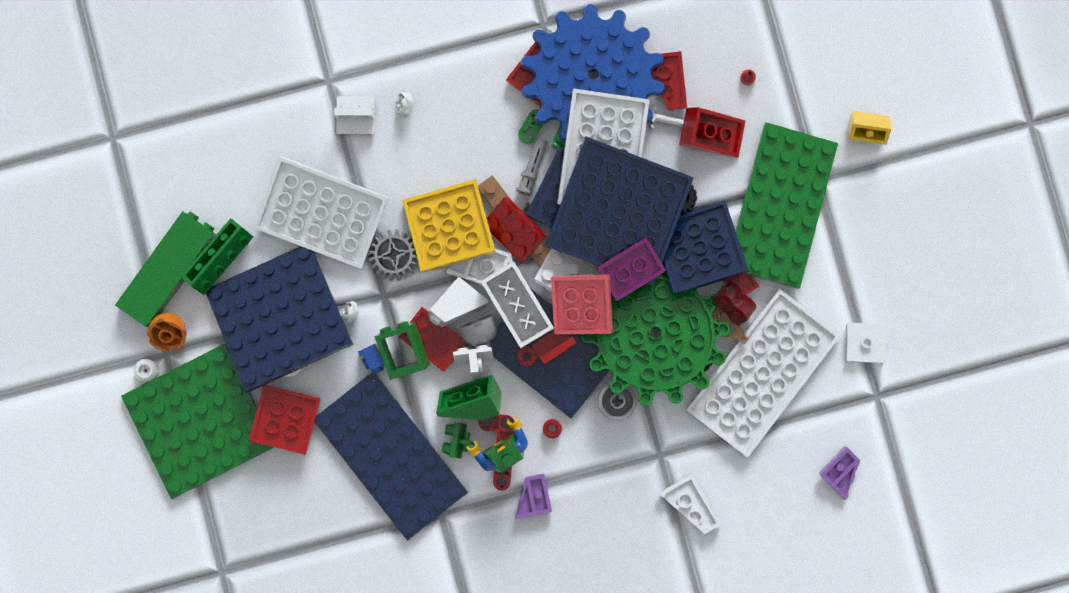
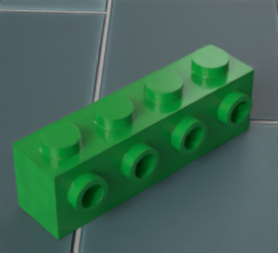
M230 218L181 275V278L195 290L205 295L254 236Z

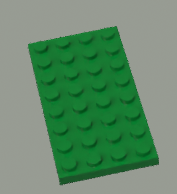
M768 122L764 123L735 230L749 272L744 274L800 289L838 143Z

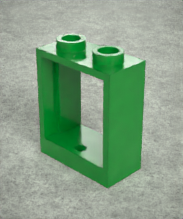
M403 321L392 329L390 326L384 327L379 330L380 333L374 336L390 380L425 370L430 365L415 322L408 323V321ZM407 332L417 361L395 367L385 338Z

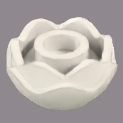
M406 91L399 92V98L395 102L397 107L395 111L400 113L399 115H404L411 111L413 97Z
M354 301L346 302L345 308L340 311L344 323H352L359 314V307Z
M150 359L140 360L134 367L135 377L143 383L155 379L158 375L157 364Z

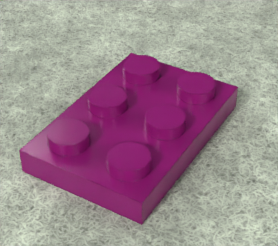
M646 237L596 267L600 275L610 274V290L615 301L620 300L666 271Z

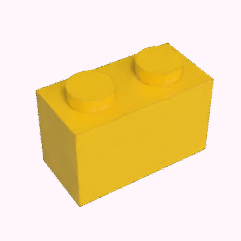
M852 111L848 123L849 139L887 145L891 132L890 116Z

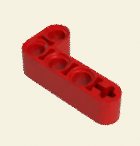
M499 414L491 418L493 424L489 428H485L482 425V420H479L478 424L482 430L497 432L496 443H498L501 438L514 433L511 428H502L501 421L504 418H509L514 423L515 420L509 415ZM512 466L505 470L509 471V474H504V480H507L508 483L504 484L503 487H500V483H497V480H500L501 473L497 474V471L494 470L493 485L497 490L504 491L509 488Z

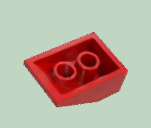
M700 107L686 108L679 145L738 158L746 120Z

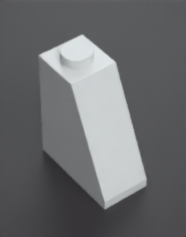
M458 277L429 310L428 316L432 323L444 327L484 309L488 300Z

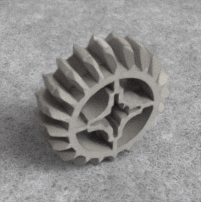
M398 229L395 230L394 235H392L391 230L387 231L388 236L381 232L380 235L383 239L380 240L378 237H375L374 239L378 244L371 243V247L375 248V251H368V254L374 255V257L369 258V262H376L371 268H379L376 271L377 275L384 272L382 275L383 279H386L389 274L390 281L394 280V275L397 276L398 281L401 280L400 274L408 278L406 271L409 270L411 273H414V270L410 267L412 265L418 267V264L414 262V259L418 260L417 255H414L416 253L415 249H413L414 243H410L412 236L410 235L405 238V231L399 236ZM394 240L404 242L409 249H397ZM389 241L388 251L379 255L382 246ZM393 249L396 253H400L396 256V263L392 257L389 258L392 255ZM410 255L408 263L400 269V260ZM380 261H391L394 270L384 268Z

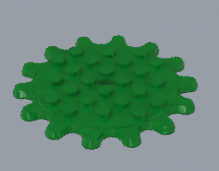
M667 270L657 276L654 286L644 284L618 301H615L611 294L613 333L581 334L583 342L595 344L599 349L598 355L590 361L589 366L594 372H599L603 369L610 370L614 376L610 384V390L615 394H620L629 386L635 387L638 390L639 403L644 406L651 404L654 394L659 391L665 392L670 402L679 404L683 400L682 388L687 383H692L701 390L706 389L710 382L704 373L705 366L708 364L722 365L726 361V355L715 347V340L718 337L727 336L730 332V326L726 322H717L712 317L713 310L718 308L713 301L716 294L703 297L698 294L697 289L675 296ZM658 329L661 336L657 339L653 338L650 335V331Z

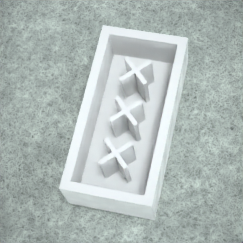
M514 261L480 281L520 349L554 329Z

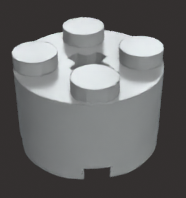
M609 383L598 394V408L608 419L624 420L635 411L637 396L630 386L625 388L622 393L615 394L610 390L611 383ZM616 395L622 400L618 407L615 406V403H612V399H615Z

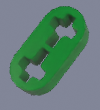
M539 110L531 111L519 130V140L524 144L532 143L543 126L537 122L534 126L531 125L533 123L532 116H535ZM531 128L530 135L532 137L526 138V140L523 139L524 135L522 132H527Z

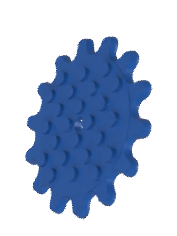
M588 4L584 7L583 17L580 20H572L566 12L560 11L555 15L557 30L555 32L546 33L540 29L534 31L532 38L539 45V53L535 56H524L520 61L523 69L529 70L534 74L533 82L522 87V96L527 99L537 98L541 101V109L535 115L536 122L543 125L551 120L558 121L561 126L559 138L563 142L566 141L573 89L647 99L651 95L660 96L665 91V85L660 81L654 80L651 75L654 68L663 64V55L645 51L644 43L649 39L650 31L645 27H641L633 32L628 31L625 28L626 13L622 10H616L612 17L607 20H603L598 16L597 8L593 4ZM592 70L597 71L598 78L590 79L588 72ZM649 107L647 122L651 121L654 115Z

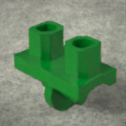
M454 423L446 425L445 435H451L452 442L443 443V453L451 458L462 459L463 451H468L466 446L474 445L473 441L469 440L470 433L466 432L467 424Z

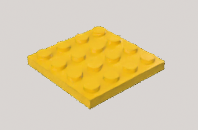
M476 179L403 200L422 273L496 252Z

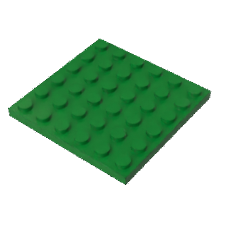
M222 344L121 395L171 499L275 448L249 441L257 406L250 392H245L226 344Z

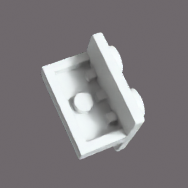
M337 96V108H334L336 133L373 135L375 133V97Z
M487 345L477 346L476 349L471 350L459 348L456 352H453L456 365L470 363L473 381L480 379V375L484 374L482 362L494 360L492 348Z

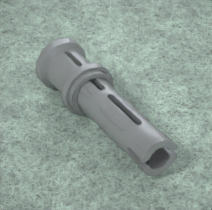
M536 138L526 170L521 173L522 179L519 187L516 188L518 193L532 196L531 190L534 182L538 179L536 173L548 141Z

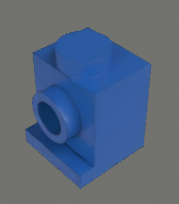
M377 344L358 351L360 356L364 355L365 357L362 361L366 369L370 368L373 374L384 370L383 366L385 365Z

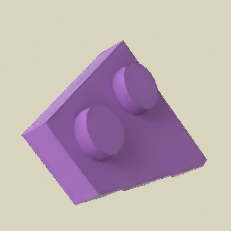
M844 446L818 474L846 500L849 496L847 493L850 484H853L855 471L858 469L860 459L848 447Z

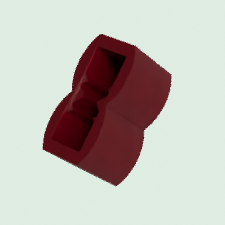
M728 281L723 285L713 298L715 305L720 310L726 312L729 319L738 326L745 323L757 308L754 301L743 294L741 288L732 281Z

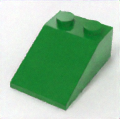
M493 375L440 391L436 414L438 417L474 420L493 418L499 415L502 392Z

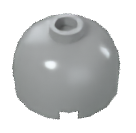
M489 315L477 319V321L467 323L458 329L463 341L468 345L490 346V341L497 335L498 325L494 315Z

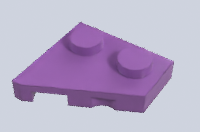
M544 473L525 477L515 519L552 512Z

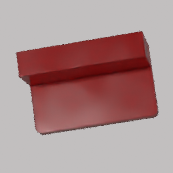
M554 331L534 343L532 348L545 365L575 345L576 341L570 334H554Z

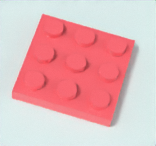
M610 274L551 277L554 334L613 333Z

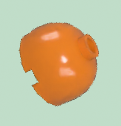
M162 313L150 322L146 334L150 339V344L156 349L164 352H169L170 349H175L176 351L184 345L187 328L182 318L178 315Z

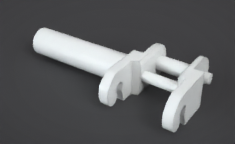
M653 105V107L649 106V108L653 111L654 114V111H656L657 108H655V105ZM654 114L650 129H653L655 121L683 127L684 119Z

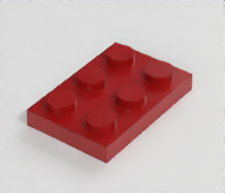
M507 196L500 201L487 217L491 234L521 264L532 255L547 237Z
M421 307L410 323L415 322L428 360L445 372L454 360L453 352L463 348L467 343L447 325L441 327L432 323L428 316L429 312ZM407 332L401 333L399 338L412 347Z

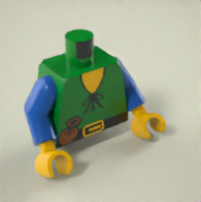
M514 416L516 418L514 423H511L509 419L507 420V424L514 433L485 451L481 452L476 441H473L474 448L466 446L469 454L475 457L476 461L485 471L495 470L501 473L524 458V451L528 447V440L521 428L522 423L517 416Z

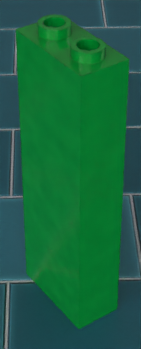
M184 211L181 212L115 304V306L147 328L150 322L163 312L185 281L181 278V275L216 235L213 232L214 227L206 222L201 224L197 221L199 217L191 211L188 214Z

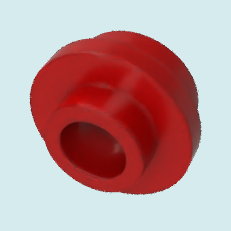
M524 347L518 352L517 358L523 366H531L535 363L537 355L534 349ZM529 353L531 355L530 360H525L523 355Z
M550 419L544 423L543 433L546 437L556 438L561 434L562 426L559 421ZM550 425L556 427L555 432L551 433L548 430Z

